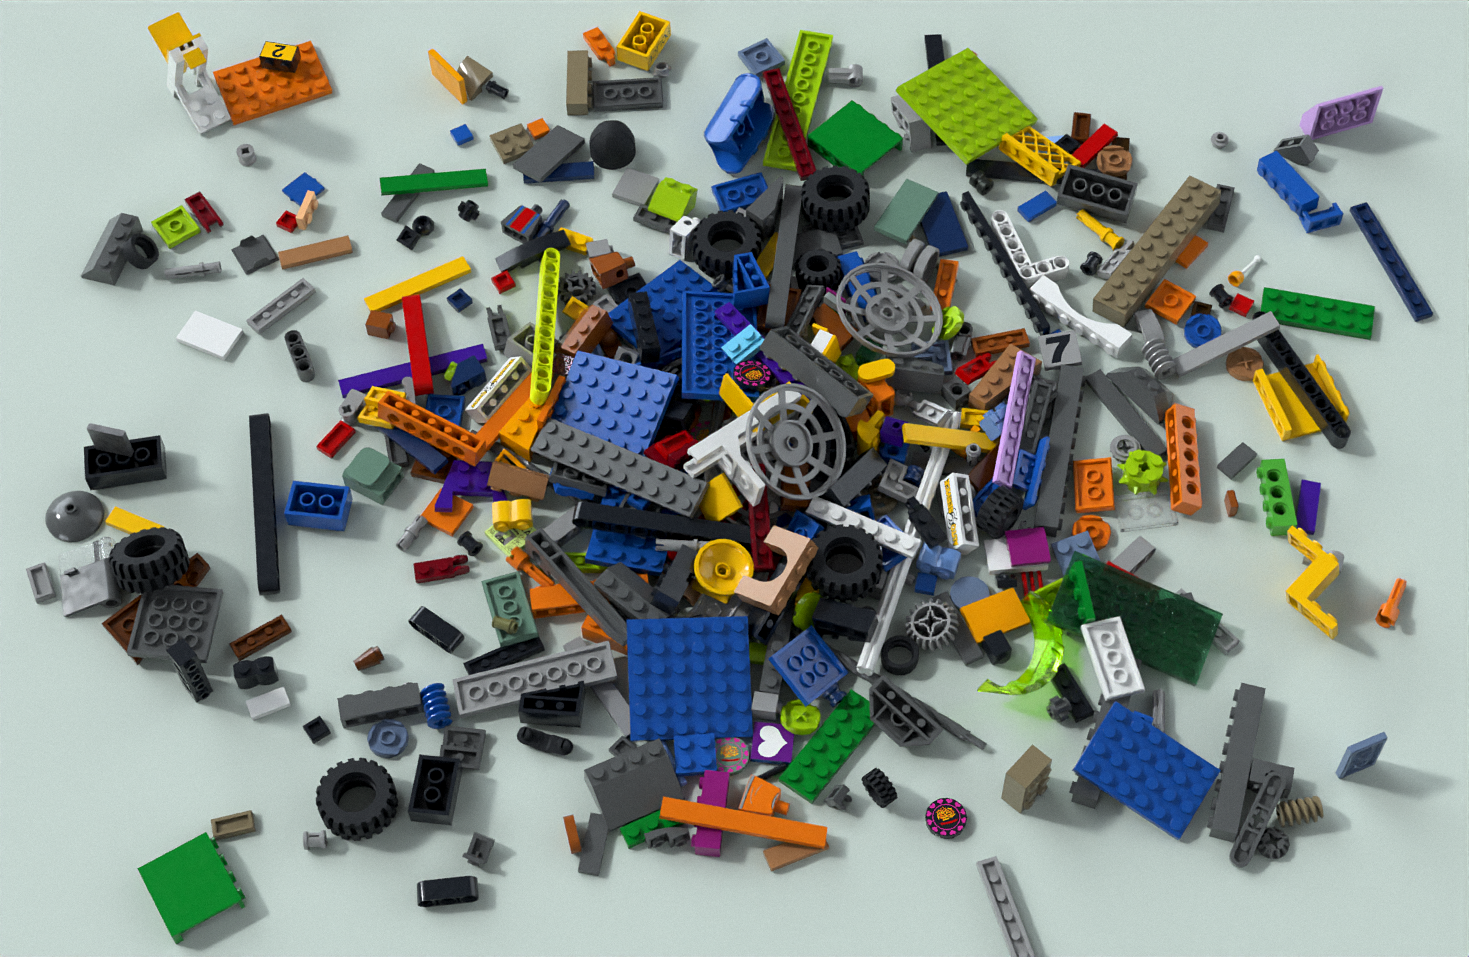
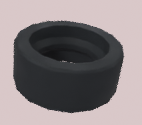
M134 234L123 244L125 258L138 269H147L158 260V248L155 242L145 234ZM135 245L142 248L147 258L143 257L137 251Z
M896 635L888 638L883 643L881 663L889 673L906 675L916 668L919 660V648L910 637ZM894 647H904L911 652L912 657L905 664H896L889 660L888 652Z

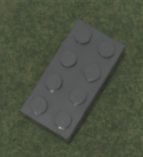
M1068 164L1057 196V204L1076 210L1084 209L1087 213L1126 224L1137 193L1138 183Z

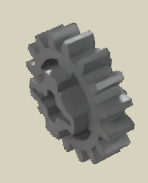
M572 270L570 275L565 273V278H559V300H564L565 305H567L572 296L587 305V300H593V295H596V283L593 281L592 276L588 277L587 272L583 275L581 270L578 273Z

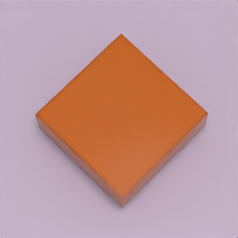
M543 118L527 124V129L534 140L544 137L550 132Z

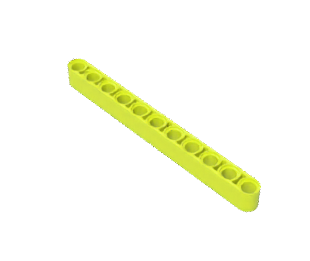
M547 248L540 264L530 400L536 405L545 404L552 381L560 252L554 248Z

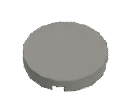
M875 252L865 260V264L877 262L896 266L900 265L896 256L888 252ZM869 272L872 282H880V272ZM888 273V283L895 281L898 276Z

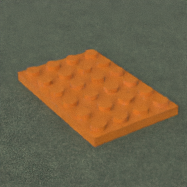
M311 41L295 45L299 47L301 55L295 73L262 68L259 57L213 72L233 125L333 93Z

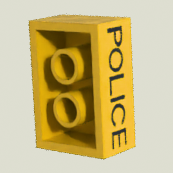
M639 11L616 46L618 61L649 71L671 36L670 21Z

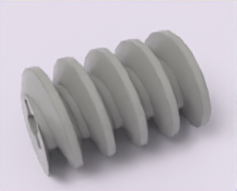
M1156 337L1149 340L1143 346L1142 353L1145 355V359L1148 361L1152 372H1154V376L1162 380L1172 376L1176 369L1173 368L1175 362L1171 361L1172 356L1168 355L1169 351L1165 349L1166 345L1162 343L1163 339Z

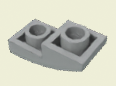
M1152 309L1133 313L1138 331L1141 330L1145 344L1156 337H1161L1163 342H1165L1162 329Z

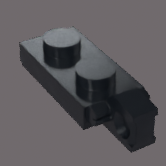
M914 496L907 499L905 506L909 510L907 512L909 515L908 519L929 549L945 542L947 536L923 504H920Z

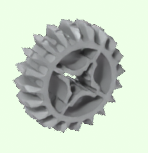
M931 598L929 603L922 600L921 606L915 604L916 610L910 609L911 616H906L908 622L905 624L907 636L916 642L918 648L922 646L925 651L930 647L931 651L934 652L936 645L940 650H942V644L949 646L948 640H954L953 634H958L956 627L959 626V622L956 620L958 616L954 613V608L949 607L946 601L942 603L940 599H937L934 603ZM935 613H940L947 619L937 618ZM917 630L927 631L929 637L920 635Z

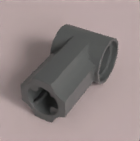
M963 322L961 329L954 337L950 351V357L954 360L961 361L966 359L973 333V327L970 323Z

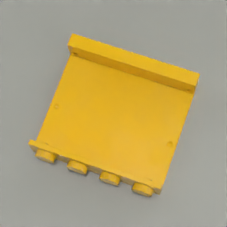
M1316 354L1314 362L1305 365V367L1343 420L1347 422L1349 409L1344 405L1341 393L1334 385L1333 377L1327 372L1326 363L1324 360H1321L1319 354ZM1263 369L1255 371L1253 383L1282 441L1321 431L1280 372L1266 375Z

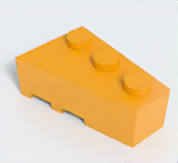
M530 397L499 431L501 445L529 462L533 458L531 448L539 435L537 418L544 404H534Z

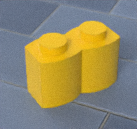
M530 499L492 503L494 530L506 532L513 528L527 530L533 527V509Z

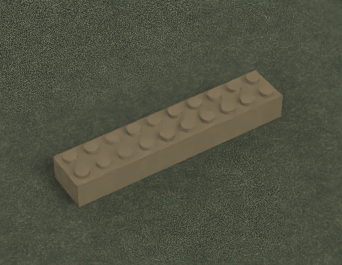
M1189 176L1093 298L1092 311L1124 328L1133 317V313L1140 308L1220 204L1221 190Z

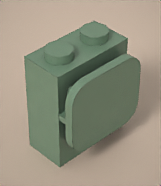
M366 447L355 456L353 461L344 470L342 477L345 486L383 506L403 480L404 474L402 467L389 461L386 455Z

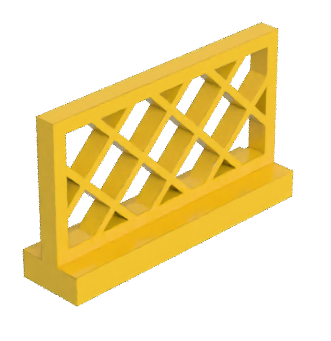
M1030 126L1012 136L1008 133L1002 135L999 150L1051 187L1056 184L1057 179L1065 175L1068 164H1065L1064 161L1071 162L1072 164L1070 165L1077 167L1081 164L1078 159ZM1028 132L1032 136H1024V134ZM1025 141L1034 142V144H1026ZM1038 150H1040V151H1047V154H1046V153H1038ZM1051 152H1056L1059 155L1051 154ZM1051 160H1059L1060 163L1052 162Z

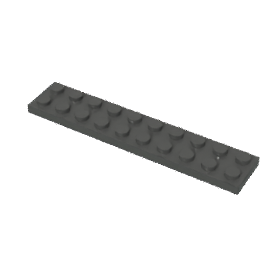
M549 417L531 448V451L539 456L689 519L693 518L710 486L703 480L695 477L692 478L686 473Z

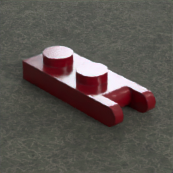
M200 191L184 199L186 205L207 233L211 232L209 226L218 223L220 227L224 225Z

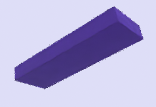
M1302 479L1296 513V529L1301 528L1307 534L1314 535L1321 483Z

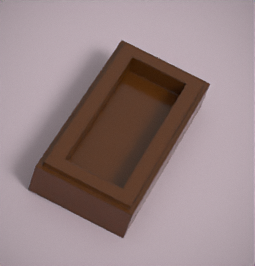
M1078 112L1073 114L1071 137L1080 144H1083L1089 138L1091 114Z

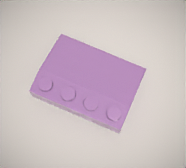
M1379 86L1316 104L1302 114L1299 126L1305 135L1309 134L1311 139L1314 140L1373 122L1383 87Z

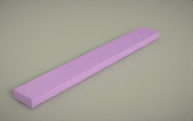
M1022 350L1017 352L992 481L994 484L1000 487L1005 486L1008 489H1011L1036 361V358Z

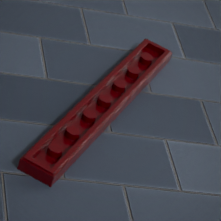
M780 69L764 71L763 78L800 181H804L810 174L813 175L816 167Z

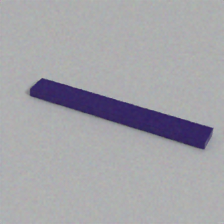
M479 344L429 357L432 376L445 373L452 361L458 364L473 355L480 364L488 362L484 345ZM408 362L340 379L338 382L342 397L346 398L351 389L367 393L372 386L387 388L402 384L404 377L412 378L411 364Z

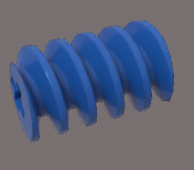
M442 683L430 684L420 692L424 712L426 713L427 725L432 729H442L453 722L449 719L452 715L449 712L450 707L447 704L448 699L445 697V686Z

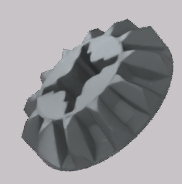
M1275 826L1272 828L1266 827L1257 849L1267 858L1279 859L1289 850V836H1286L1283 830L1276 829ZM1270 837L1278 841L1276 847L1268 843Z

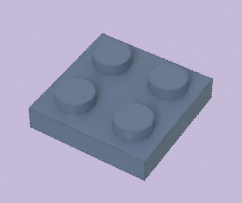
M768 38L738 51L740 60L752 74L758 77L762 76L764 71L777 69L785 65L784 58Z
M1088 531L1051 544L1063 577L1069 575V570L1074 562L1082 561L1085 573L1102 568V563Z

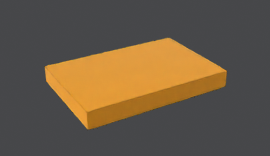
M434 49L429 50L428 55L432 75L463 105L467 102L464 78Z
M1013 587L960 608V612L977 644L982 643L984 636L998 630L1005 634L1026 626L1031 622Z

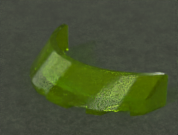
M1030 591L1021 600V604L1031 621L1034 635V651L1028 668L1017 680L1010 681L1006 686H1000L986 679L978 687V692L1004 695L1028 694L1045 686L1058 672V666L1062 663L1065 648L1062 640V626L1057 622L1050 603L1033 591Z

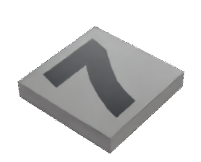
M1075 330L1038 336L1045 371L1061 369V364L1068 366L1082 365Z

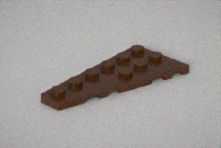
M196 553L189 558L190 564L186 574L182 575L179 581L176 580L173 585L197 587L211 569L209 564ZM141 595L101 623L126 653ZM130 657L137 665L143 660L141 657Z

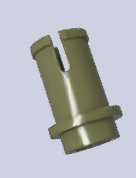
M496 615L492 620L493 628L504 630L507 634H515L518 630L519 624L515 619L509 620Z

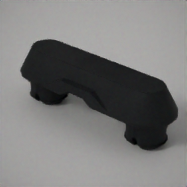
M525 726L521 727L517 733V739L520 743L531 746L536 750L564 756L570 754L573 750V743L569 739L560 736L550 735Z

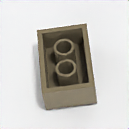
M1032 744L1006 772L1001 799L1020 814L1024 809L1029 810L1035 802L1034 798L1037 795H1043L1048 788L1047 782L1050 779L1048 776L1052 771L1050 768L1052 759Z

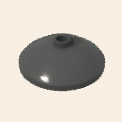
M67 492L56 498L48 507L45 516L46 526L56 539L64 542H78L90 537L99 529L103 522L104 509L100 500L89 492Z

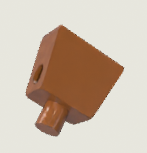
M618 252L589 258L592 273L602 289L628 279L627 269L635 267V261L632 256L623 259Z

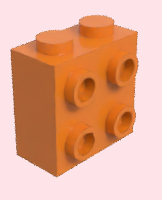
M858 378V382L874 394L866 406L868 415L872 418L878 410L884 413V419L886 416L893 415L895 391L892 386H888L885 379L864 383Z

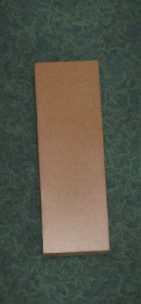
M826 841L824 849L784 842L764 850L763 855L772 872L828 850L829 845Z

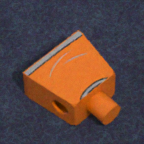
M751 774L738 810L774 817L775 812L787 815L790 803L780 801V788Z

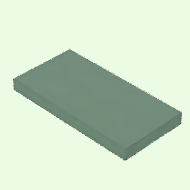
M906 178L875 224L874 231L906 244L938 197V192Z
M519 571L481 581L492 620L497 615L509 620L515 619L519 624L515 634H507L506 631L495 628L500 647L539 637Z

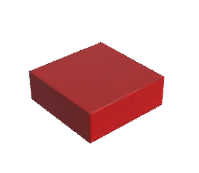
M285 211L276 222L277 227L292 233L298 226L296 222L297 215Z
M507 270L491 277V281L499 294L516 287L514 280Z
M1238 293L1231 303L1229 310L1246 317L1254 304V300Z

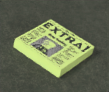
M492 525L485 531V536L507 557L512 558L511 550L517 546L523 550L525 548V536L536 531L534 527L527 530L513 528L506 532L494 530Z

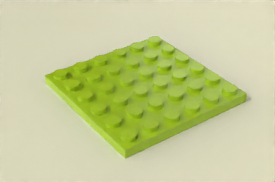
M969 48L901 84L896 89L901 98L966 165L999 146L1002 142V135L1008 133L1012 136L1028 126H1033L1038 121V118Z

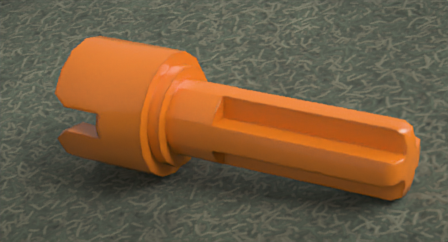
M517 546L511 550L512 558L506 557V562L517 571L523 570L541 586L555 585V581L530 562V556Z
M1396 579L1387 602L1380 606L1375 618L1378 625L1384 628H1389L1391 624L1392 626L1395 625L1400 613L1397 607L1406 588L1407 581L1405 579Z

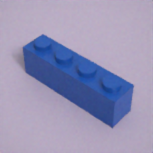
M1278 151L1259 159L1258 174L1268 182V185L1279 194V197L1289 205L1293 212L1300 217L1303 215L1302 211L1306 210L1309 213L1317 209L1320 196Z
M857 251L837 256L841 264V281L852 269L865 264ZM869 272L856 276L862 286L871 282ZM849 281L845 286L848 297H852L856 289ZM876 288L866 290L871 298L877 295ZM860 295L857 299L858 306L865 309L867 302ZM862 316L864 323L867 322L866 317Z

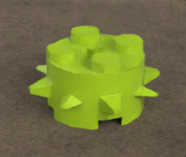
M1140 449L1131 451L1125 464H1117L1123 470V476L1119 483L1126 484L1128 490L1135 495H1146L1148 492L1155 495L1157 494L1160 482L1169 481L1163 476V469L1167 463L1163 462L1159 455L1151 451Z

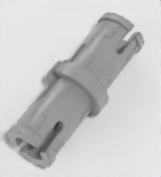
M418 514L412 524L405 528V533L395 544L396 547L406 552L414 539L416 540L419 537L418 534L428 522L427 519L422 515L420 517Z

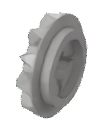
M1129 435L1117 436L1110 444V452L1113 458H1117L1119 462L1126 461L1129 457V452L1141 450L1139 442ZM1123 444L1126 449H1129L1127 454L1122 450Z

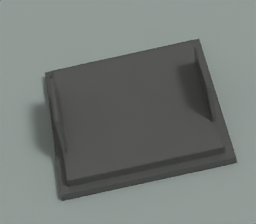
M264 234L257 238L251 235L241 240L239 246L231 249L246 275L279 260Z

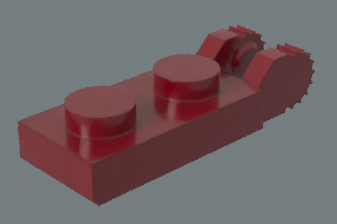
M461 554L455 555L453 558L448 557L413 563L416 583L454 578L455 576L469 573V566L460 565L468 561V556Z

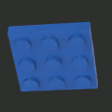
M812 625L768 658L805 707L849 673Z

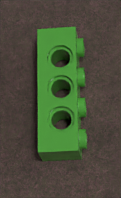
M1285 459L1261 460L1256 474L1257 478L1261 481L1259 490L1260 495L1264 497L1263 511L1267 513L1266 528L1270 529L1271 536L1287 535V531L1292 525L1297 528V520Z

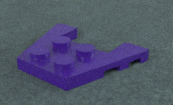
M454 460L436 501L435 512H452V496L493 497V503L508 501L503 489L502 492L492 490L491 486L487 485L493 462L479 461L476 466H473L465 461Z

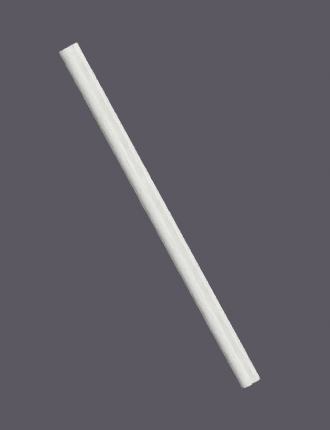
M949 410L952 416L941 428L957 429L961 414L957 411ZM933 446L916 495V499L928 511L931 507L950 448ZM908 519L903 533L919 539L920 534ZM908 557L890 570L876 610L879 623L871 642H865L857 664V672L860 674L873 675L912 559Z

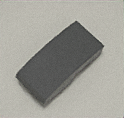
M682 827L662 828L644 834L648 849L660 847L666 841H668L671 848L674 846L680 847L690 840L688 828Z

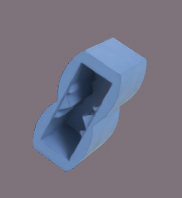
M924 542L917 559L916 568L925 574H937L945 580L954 579L961 560V552L939 545L929 549Z

